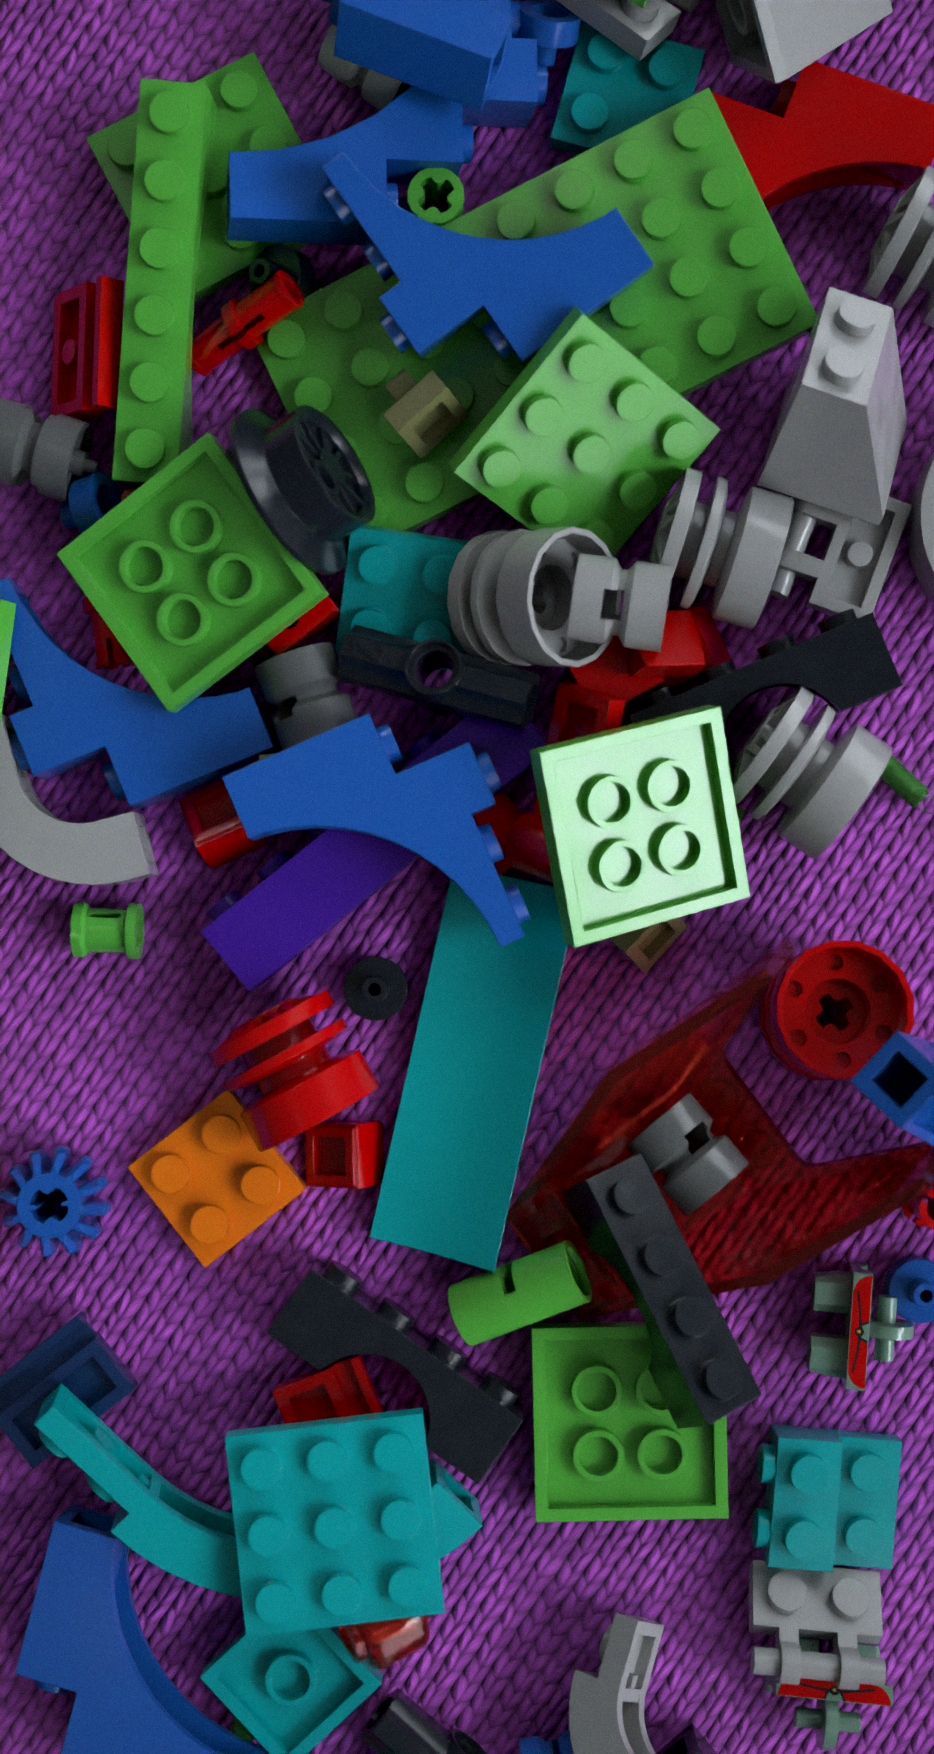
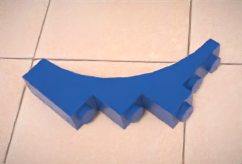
M481 0L493 8L513 16L502 70L481 111L412 85L375 115L330 137L279 150L229 152L226 174L227 240L366 245L371 239L358 220L354 219L345 226L322 193L332 183L321 167L342 151H344L367 180L398 205L397 184L409 185L419 171L426 168H445L451 170L458 177L462 165L470 164L472 160L473 126L526 128L536 106L544 105L548 75L546 65L537 64V39L518 37L521 27L520 1Z

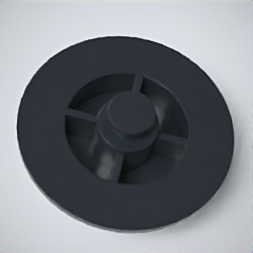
M302 405L280 420L258 409L243 410L232 421L230 444L237 472L252 504L276 539L299 562L320 574L332 575L339 572L348 563L349 534L372 521L375 515L374 493L359 457L338 427L322 412L311 406Z

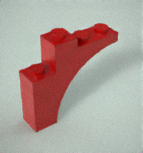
M816 61L801 70L797 81L789 78L783 81L772 113L712 92L767 211L807 193L833 187L874 185L908 190L921 176L927 165L931 166L934 157V104Z

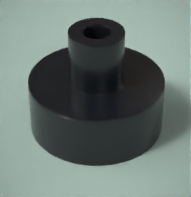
M282 244L270 245L263 249L250 265L249 287L251 293L271 279L278 270L285 271L294 279L304 299L313 293L315 286L313 264L304 253Z
M369 957L359 961L350 969L344 982V995L349 1007L358 1016L373 1021L384 1020L396 1014L405 1003L408 994V981L404 971L397 963L385 957ZM376 983L381 987L380 994L375 995L371 993V984Z

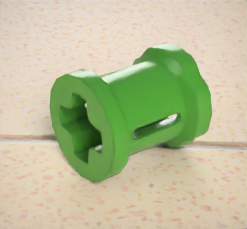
M426 168L419 171L413 177L407 190L410 213L439 227L464 215V187L459 177L451 170L445 168ZM432 199L438 206L447 203V211L441 213L434 206L426 210L425 202Z
M131 902L127 909L90 908L88 903L74 904L70 923V944L73 957L84 958L90 952L126 953L129 960H139L141 958L145 936L144 910L141 903Z

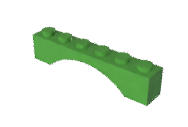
M140 78L112 480L126 487L139 488L192 445V339L195 286L202 221L212 174L217 105L207 85L201 83Z

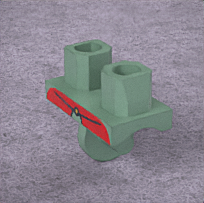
M848 1262L847 1271L813 1272L812 1309L814 1311L844 1313L843 1335L809 1332L807 1367L812 1372L841 1378L847 1390L865 1391L869 1337L875 1338L874 1360L881 1362H893L895 1340H911L914 1337V1324L896 1318L897 1296L879 1294L877 1316H871L874 1274L868 1271L867 1263Z
M799 1637L801 1651L819 1652V1640ZM857 1643L860 1656L881 1658L879 1646ZM765 1675V1692H771L779 1696L817 1699L816 1708L795 1706L793 1723L794 1727L815 1729L819 1750H835L838 1732L860 1733V1713L839 1711L838 1701L893 1707L892 1685L860 1684L859 1689L854 1691L836 1689L833 1681L800 1679L799 1685L779 1684L776 1681V1676Z

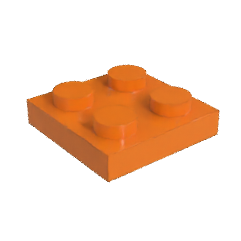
M234 1090L223 1092L127 1167L205 1268L299 1196L308 1187L277 1146L259 1152L240 1116L246 1105Z

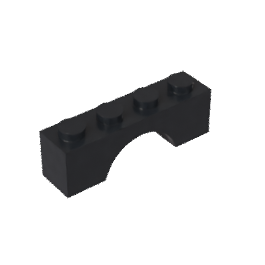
M851 608L817 623L821 634L799 644L796 643L793 634H790L759 647L757 652L761 660L740 669H736L733 660H729L697 674L701 685L677 695L674 686L670 685L638 699L641 711L633 713L629 717L632 724L704 705H714L721 707L723 726L725 727L734 710L750 696L770 688H797L801 685L836 708V712L839 714L894 691L903 684L873 613L857 618L854 609Z
M639 1153L618 1162L561 1191L589 1250L600 1255L615 1269L638 1305L651 1343L652 1355L648 1369L677 1428L709 1426L761 1396L762 1394L642 1154Z
M316 1258L273 1318L266 1333L319 1371L338 1359L356 1354L379 1355L402 1365L419 1382L428 1402L430 1417L426 1432L427 1448L479 1484L524 1421L522 1404L516 1401L520 1395L519 1392L509 1382L491 1371L485 1377H482L464 1364L467 1355L447 1338L436 1334L433 1340L412 1327L411 1325L414 1323L415 1318L397 1302L384 1297L379 1303L359 1288L363 1284L362 1279L345 1265L332 1260L327 1266Z

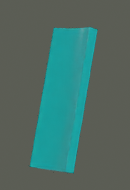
M503 875L499 876L503 887L516 883L531 919L520 923L525 937L502 947L499 946L488 923L475 904L450 879L369 1237L450 1258L491 1272H495L568 947V944H565L563 940L554 886Z

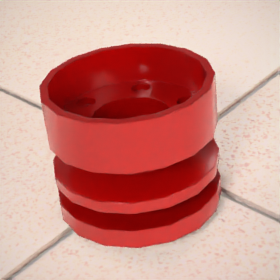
M829 941L787 959L768 978L759 1000V1029L769 1052L788 1071L810 1080L838 1081L852 1079L896 1031L910 1035L914 1025V997L903 971L883 951L859 941ZM820 1002L824 1005L835 1002L838 1005L840 1012L833 1017L836 1026L834 1024L821 1026L818 1023L816 1016L823 1011Z
M328 989L315 995L289 998L234 1028L235 1030L216 1050L207 1054L214 1068L242 1055L248 1069L223 1082L227 1092L257 1083L262 1095L247 1106L240 1116L259 1152L268 1150L310 1129L379 1088V1084L360 1049L350 1050L331 1057L325 1047L347 1027L343 1018L319 1030H316L310 1017L335 1004Z

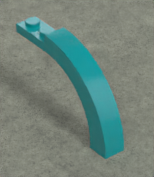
M61 1383L43 1400L34 1425L39 1429L40 1439L54 1455L62 1459L69 1457L86 1473V1480L89 1486L101 1499L109 1503L115 1500L118 1503L111 1533L134 1552L168 1573L200 1587L230 1596L242 1597L233 1514L194 1499L173 1486ZM434 1457L429 1461L439 1559L458 1548L477 1532L483 1524L478 1499Z

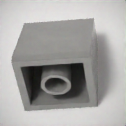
M714 0L731 64L775 84L793 76L893 12L890 0Z
M829 287L785 388L757 485L880 525L886 509L907 425L892 307Z

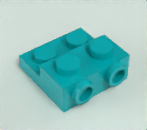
M771 1424L769 1444H760L757 1459L758 1482L766 1484L764 1508L755 1507L752 1520L753 1547L761 1548V1553L768 1567L833 1572V1565L892 1570L902 1449L901 1439L893 1434Z

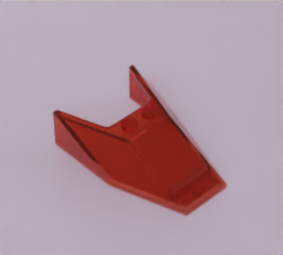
M789 938L613 1066L509 1209L506 1220L531 1254L569 1240L577 1249L587 1270L592 1289L591 1302L572 1309L579 1319L636 1309L638 1305L615 1269L600 1255L589 1250L561 1191L618 1162L634 1156L626 1145L689 1092L713 1119L710 1129L711 1133L714 1136L726 1135L749 1162L728 1184L686 1217L663 1191L664 1175L661 1172L651 1173L711 1294L768 1284L930 1190L934 1180V1146L926 1141L821 1163H810L803 1160L795 1152L730 1064L725 1050L727 1042L796 948Z

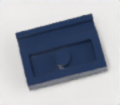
M83 1311L0 1375V1427L33 1469L53 1454L40 1439L39 1429L34 1423L43 1400L61 1383L98 1418L132 1392L139 1384L100 1333L97 1335L87 1322L88 1318Z

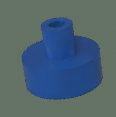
M525 0L520 3L521 27L518 37L537 39V64H545L546 67L555 65L557 48H568L577 44L581 18L554 0Z
M97 472L76 479L69 488V503L62 504L59 508L60 519L66 528L78 527L80 532L83 533L122 502L120 497L122 493L116 482L103 472Z
M911 1255L897 1260L889 1268L884 1279V1294L898 1297L896 1313L907 1321L913 1323L934 1321V1261L924 1256Z

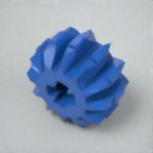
M61 1146L57 1148L52 1157V1162L43 1149H38L29 1154L30 1168L17 1164L10 1169L9 1175L18 1187L3 1189L0 1192V1200L6 1204L16 1205L17 1210L3 1217L2 1225L13 1227L21 1222L26 1228L18 1237V1246L25 1248L38 1236L40 1237V1251L43 1257H51L56 1252L59 1241L69 1254H74L82 1248L81 1235L95 1239L102 1232L99 1222L93 1216L109 1213L111 1211V1202L93 1197V1193L106 1187L109 1181L105 1175L98 1176L91 1181L85 1176L93 1165V1158L86 1155L71 1167L69 1147ZM55 1189H59L67 1198L61 1202V1206H68V1209L63 1208L54 1214L45 1206V1203L50 1201L51 1198L44 1197V1193L49 1194Z

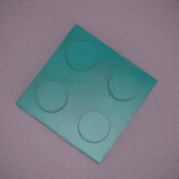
M583 21L550 137L549 147L579 155L693 96L705 50L664 39L642 60L638 61Z
M364 525L352 532L349 539L348 563L345 570L335 652L339 653L346 633H349L356 624L419 642L429 639L445 640L453 644L460 653H463L464 650L451 627L447 607L449 575L459 551L469 541Z
M337 1626L247 1638L244 1629L203 1667L199 1678L269 1754H308L382 1685L383 1675Z

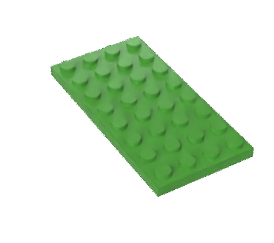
M709 87L441 226L449 231L480 238L499 240L531 239L555 235L583 226L606 215L616 207L653 261L654 266L651 272L604 305L589 318L682 396L690 394L808 335L817 317ZM370 263L308 295L304 299L305 302L302 308L293 311L264 332V340L257 348L287 413L289 414L302 405L311 406L319 410L338 427L353 447L367 473L375 498L374 518L365 525L412 532L484 496L456 475L448 462L530 361L522 366L515 354H512L505 360L501 358L481 328L490 321L486 312L471 321L423 358L420 357L413 346L401 353L379 321L380 318L389 312L379 297L400 281L394 274L384 282ZM403 368L416 383L433 371L470 415L422 459L383 416L397 402L384 386Z

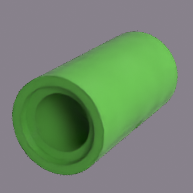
M569 1240L495 1268V1272L485 1271L456 1282L448 1288V1302L452 1318L461 1337L470 1346H475L589 1303L592 1300V1289L587 1270L580 1254Z

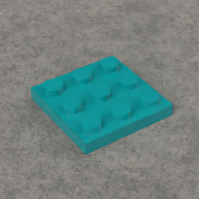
M423 1407L226 1432L225 1446L246 1638L445 1613Z

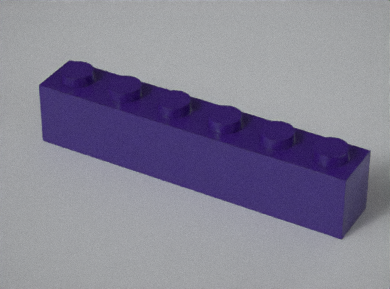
M456 714L461 722L442 737L433 729L405 752L411 762L399 772L469 742L475 756L487 752L502 785V788L491 792L494 798L532 767L529 750L546 746L547 741L531 722L528 723L525 731L521 732ZM309 829L306 834L312 840L311 843L293 857L285 849L269 860L256 872L262 882L244 897L236 889L217 902L207 911V915L213 922L200 932L249 992L254 991L420 858V856L393 842L368 834L337 829Z

